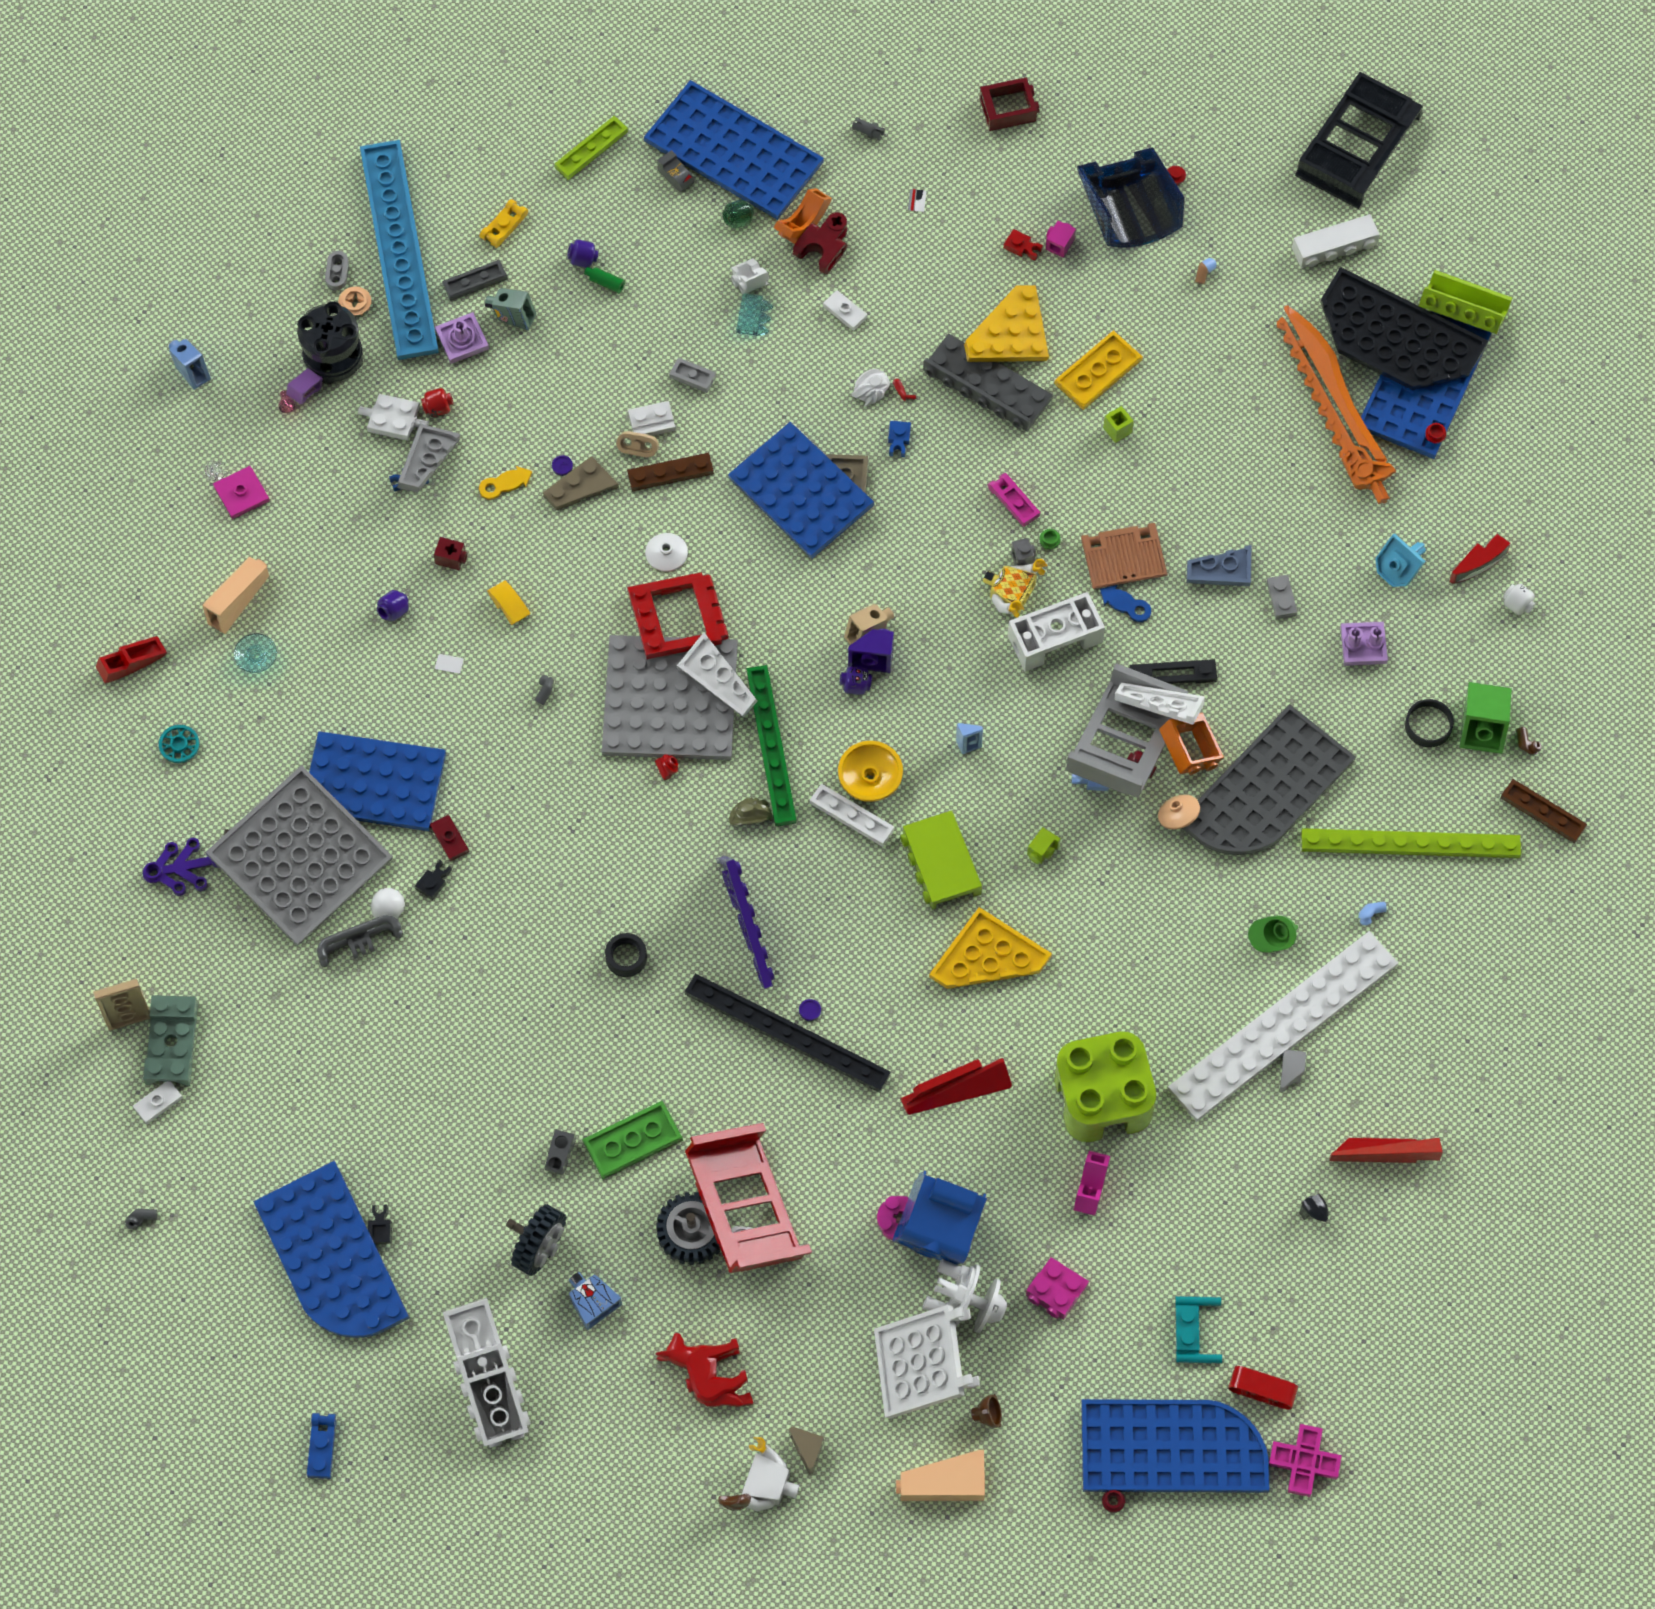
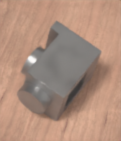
M1028 538L1012 541L1011 556L1014 565L1033 564L1036 561L1035 547L1030 544Z

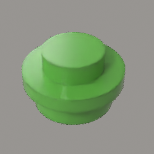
M1047 529L1041 533L1039 541L1043 548L1052 550L1059 546L1061 537L1056 530Z

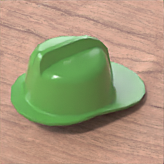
M1276 915L1254 921L1250 926L1248 938L1251 945L1260 952L1285 950L1292 947L1295 943L1298 925H1295L1286 916Z

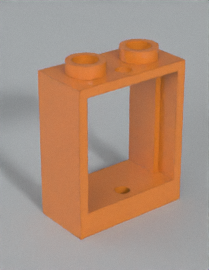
M1203 712L1199 713L1193 725L1171 718L1159 728L1179 774L1189 773L1192 775L1204 769L1211 771L1217 768L1218 763L1224 758ZM1192 731L1204 759L1191 760L1179 733Z

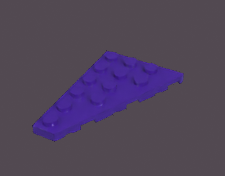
M727 856L716 858L717 864H722L725 870L722 871V876L731 903L735 910L740 912V914H737L738 922L748 950L754 954L753 964L761 986L764 989L772 987V980H775L772 968H767L765 960L768 959V954L765 946L761 947L759 938H762L759 926L754 924L752 917H755V912L752 904H749L746 899L749 892L746 884L741 882L739 876L742 875L740 863Z

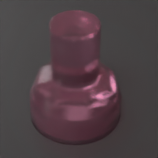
M285 390L280 392L281 400L278 407L282 413H290L296 406L294 400L286 395L287 391Z

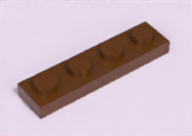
M708 452L628 469L627 474L633 492L713 475L714 470Z
M1515 779L1511 780L1500 797L1574 844L1587 826V823Z

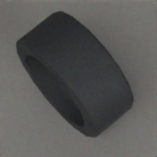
M620 933L612 937L605 949L608 968L611 972L621 977H632L640 973L647 962L646 946L642 939L631 933ZM623 944L634 945L639 951L637 962L630 966L618 965L613 959L614 950L618 946Z

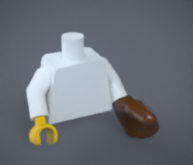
M753 1437L757 1440L758 1446L749 1445L750 1450L759 1451V1454H755L742 1495L718 1497L719 1504L724 1508L732 1511L749 1508L758 1512L773 1508L775 1505H780L783 1495L796 1499L800 1485L788 1482L790 1474L787 1464L777 1452L766 1445L763 1438Z

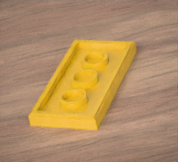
M1113 330L1056 378L1054 384L1084 410L1141 362L1143 356Z

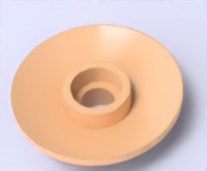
M1191 795L1174 796L1160 807L1158 812L1159 822L1167 829L1184 828L1196 820L1200 813V804Z

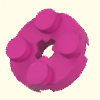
M890 1196L878 1209L877 1223L879 1229L890 1240H893L898 1226L896 1219L893 1217L899 1213L903 1214L909 1197Z

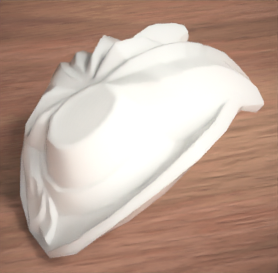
M870 369L857 379L854 392L851 395L865 401V407L875 404L884 397V393L889 388V378L879 369Z

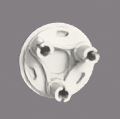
M942 1259L937 1272L954 1278L957 1283L953 1284L939 1278L937 1283L942 1285L943 1288L936 1285L934 1291L951 1297L949 1302L944 1303L927 1295L922 1309L930 1311L945 1305L953 1306V1309L963 1307V1310H966L968 1305L979 1308L974 1326V1332L980 1333L986 1323L990 1324L1001 1321L1007 1308V1302L1001 1294H998L1001 1281L994 1279L985 1297L982 1298L973 1294L980 1273V1265L975 1264L969 1268L964 1265L958 1266ZM960 1321L955 1322L956 1327L959 1325Z

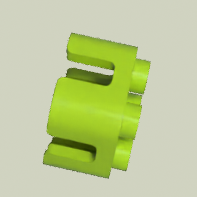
M1120 1031L1071 1041L1060 1049L1057 1056L1054 1082L1057 1092L1062 1091L1065 1103L1063 1118L1066 1129L1073 1138L1081 1142H1094L1103 1138L1104 1128L1109 1125L1124 1123L1126 1133L1133 1134L1144 1130L1150 1124L1155 1107L1156 1088L1145 1046L1139 1037L1130 1032Z

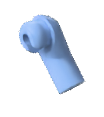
M1385 901L1366 904L1358 915L1360 924L1370 925L1372 923L1371 917L1374 914L1386 912Z

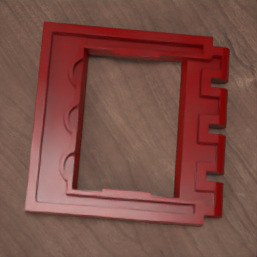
M700 572L627 587L647 660L687 652L701 636L696 635L665 642L652 596L666 595L693 588L707 637L714 646L721 645L723 640L729 638L711 575H703Z

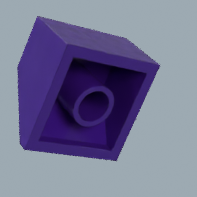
M884 628L872 629L848 647V666L863 667L868 671L891 673L894 632Z

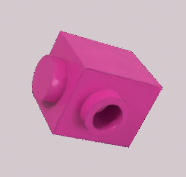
M1057 221L1055 226H1051L1046 234L1045 250L1064 258L1075 240L1076 229L1069 223Z

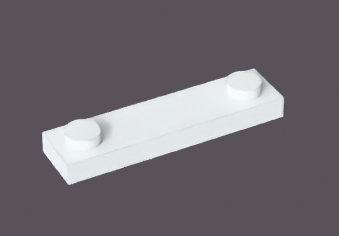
M823 784L819 786L810 799L811 805L882 847L895 830V827Z

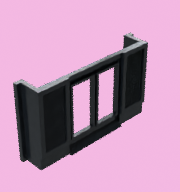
M1359 72L1323 127L1299 159L1295 176L1359 209L1363 204L1366 191L1415 119L1419 121L1423 115V105ZM1350 105L1392 126L1383 141L1341 120ZM1336 126L1378 147L1369 162L1327 141V138Z

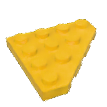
M1016 285L966 339L964 346L967 362L1048 360L1049 354L1036 285Z
M978 907L930 972L929 977L945 988L950 989L1034 975L1042 971L1052 957V953Z

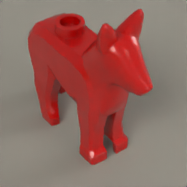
M675 1333L666 1351L655 1353L659 1356L656 1360L670 1362L687 1370L689 1379H685L688 1392H693L699 1403L707 1407L754 1405L750 1392L744 1395L735 1393L744 1384L748 1383L745 1370H742L734 1378L717 1377V1362L740 1354L737 1338L731 1339L729 1343L724 1345L687 1347L681 1334Z

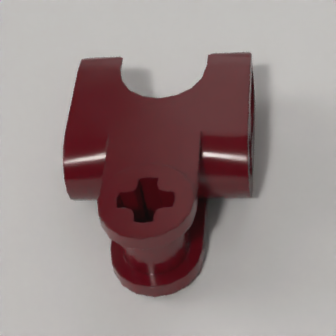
M834 212L828 216L821 227L811 223L794 244L792 254L799 259H803L810 252L820 253L822 257L819 260V271L825 275L828 274L847 249V243L842 241L847 235L846 216L840 212Z

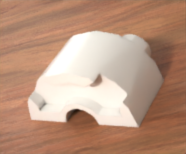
M753 258L731 267L733 272L731 280L735 287L739 286L742 294H747L768 285V272L763 267L760 268L758 262Z

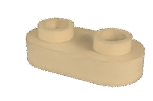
M631 431L621 433L616 441L617 448L622 453L641 457H652L659 448L658 440L654 436ZM625 439H630L632 443L627 444L625 442ZM645 443H651L652 448L646 447Z

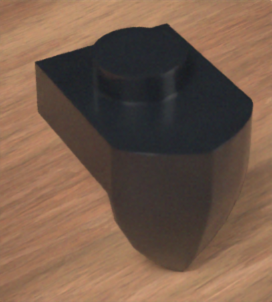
M1320 1193L1309 1196L1301 1203L1299 1214L1304 1220L1312 1217L1318 1221H1328V1206Z

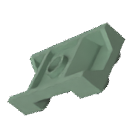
M151 995L149 1042L143 1076L146 1085H151L157 1081H173L190 1086L198 1010L196 996ZM172 1037L177 1039L175 1046L168 1047L165 1045L167 1039Z

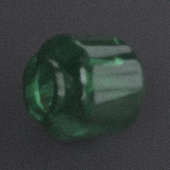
M743 199L726 204L722 212L725 224L733 229L749 225L754 215L752 205Z

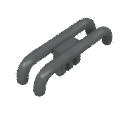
M390 915L379 916L322 939L317 948L320 965L327 967L329 964L328 954L348 945L354 959L358 958L356 949L360 948L362 955L367 954L364 946L368 945L370 952H374L375 949L370 937L389 930L394 933L396 938H401L403 931L401 930L400 922Z

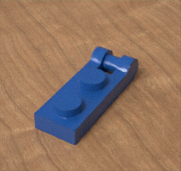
M312 1413L307 1478L331 1479L336 1414L320 1416V1413ZM320 1425H328L327 1431H319Z

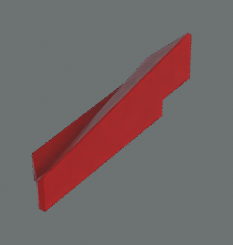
M1003 1058L982 1067L980 1060L976 1059L918 1084L913 1088L914 1093L904 1096L900 1100L906 1113L911 1115L1010 1089L1012 1083Z
M1348 1138L1331 1153L1329 1161L1416 1163L1417 1160L1440 1161L1443 1150L1440 1138L1424 1140Z

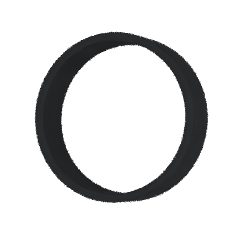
M1424 699L1413 704L1405 720L1407 735L1414 743L1423 747H1437L1445 743L1450 737L1454 725L1451 710L1444 703L1434 699ZM1421 707L1437 708L1447 716L1450 730L1439 739H1423L1412 731L1409 725V716L1413 711Z

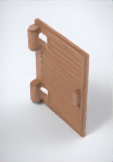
M1149 523L1147 527L1143 528L1133 526L1099 532L1098 536L1093 537L1088 535L1081 536L1093 589L1168 576L1155 523ZM1150 535V538L1141 539L1140 537ZM1101 544L1100 547L1091 548V545Z

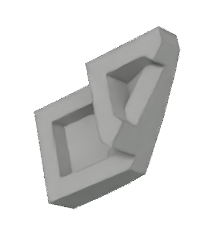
M1284 1051L1280 1092L1286 1091L1287 1087L1293 1083L1298 1084L1301 1082V1077L1305 1072L1306 1052Z

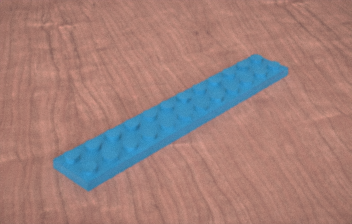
M400 140L360 146L397 358L402 360L439 353Z

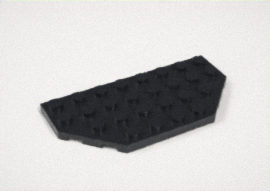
M1342 267L1339 268L1321 298L1320 303L1337 352L1410 390L1469 377L1488 344V340Z

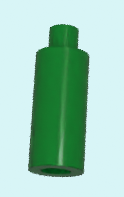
M587 267L584 271V275L589 276L590 281L618 294L624 288V279L602 269Z

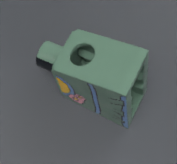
M500 288L495 297L488 295L485 299V307L493 309L499 321L525 330L530 329L537 314L529 293L526 291Z

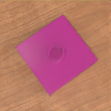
M251 466L213 483V487L231 519L237 518L270 501Z

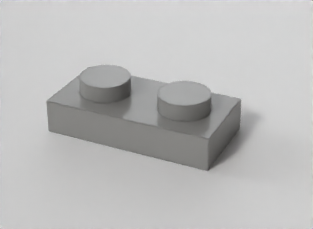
M678 357L669 376L673 380L708 393L716 378V372Z
M1288 575L1267 578L1266 582L1275 618L1281 619L1297 616V608Z

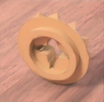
M357 286L345 289L338 299V303L348 309L354 317L355 315L363 316V313L369 311V307L372 304L369 292ZM355 296H357L359 303L353 307L351 302H354Z

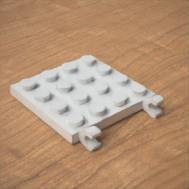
M945 1305L874 1329L885 1418L891 1419L964 1396V1388H974L980 1385L979 1376L972 1377V1374L962 1376L955 1322L971 1319L970 1309L963 1310V1307L953 1309V1306Z

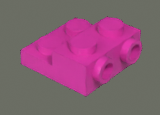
M1050 1257L1041 1272H1038L1027 1288L1026 1296L1029 1302L1035 1306L1041 1305L1046 1308L1047 1313L1056 1319L1059 1317L1064 1320L1088 1286L1089 1281Z

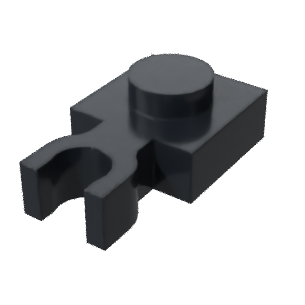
M441 860L436 864L434 872L427 869L415 885L417 891L432 901L446 885L445 880L442 878L447 877L452 871L450 866L444 871L440 870L443 865Z
M387 1204L383 1206L384 1210L380 1214L377 1213V1206L372 1205V1213L375 1216V1220L368 1221V1231L375 1245L392 1244V1221L386 1220L389 1212Z

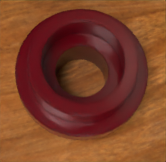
M1107 1491L1102 1497V1505L1108 1512L1117 1513L1123 1509L1125 1497L1120 1491ZM1111 1498H1115L1118 1501V1503L1116 1505H1111L1109 1503V1500Z

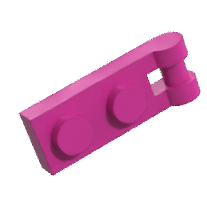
M1003 473L999 476L998 480H993L987 484L991 493L998 497L1023 528L1040 517V511L1007 473Z

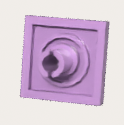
M473 312L435 326V331L450 364L489 350V345Z

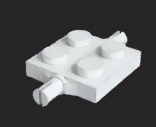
M379 394L376 404L372 409L360 406L358 410V415L370 417L367 431L408 441L410 433L415 427H419L420 424L429 426V421L417 419L420 405L419 402Z

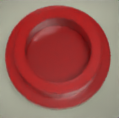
M1171 166L1166 171V179L1171 185H1180L1186 179V171L1180 166Z
M1433 423L1426 428V439L1431 443H1441L1446 438V429L1440 423Z

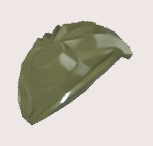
M752 797L744 799L732 809L729 816L730 824L752 825L766 820L773 821L772 811L766 806L769 802L759 800L758 798L753 799Z

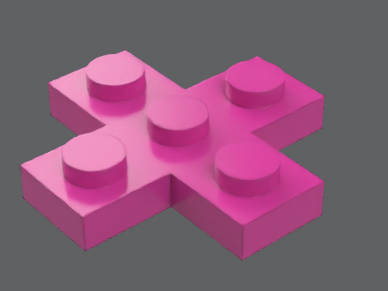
M1300 1424L1296 1446L1273 1441L1269 1466L1291 1470L1288 1493L1311 1497L1315 1475L1338 1479L1342 1455L1319 1451L1323 1428Z

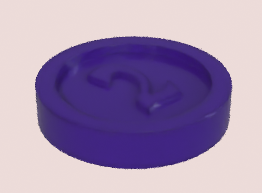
M557 456L552 462V469L555 474L565 476L572 471L573 462L568 456Z
M814 999L804 1000L799 1006V1014L806 1021H814L821 1015V1006Z

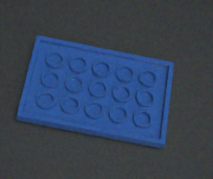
M792 422L786 424L728 474L729 479L811 559L875 505L874 501Z
M318 731L309 773L357 821L430 832V823L433 818L446 750Z

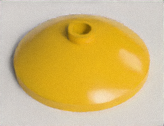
M862 741L852 745L844 752L838 765V778L843 789L850 796L866 802H876L891 796L900 786L903 777V765L899 755L893 748L879 741ZM872 775L874 778L868 779L867 776Z

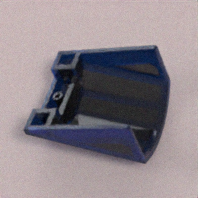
M1153 147L1134 152V158L1100 167L1096 161L1077 166V171L1107 246L1119 248L1142 246L1163 239L1183 227L1185 198Z

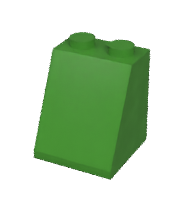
M1473 682L1468 683L1459 748L1503 754L1510 723L1512 688Z

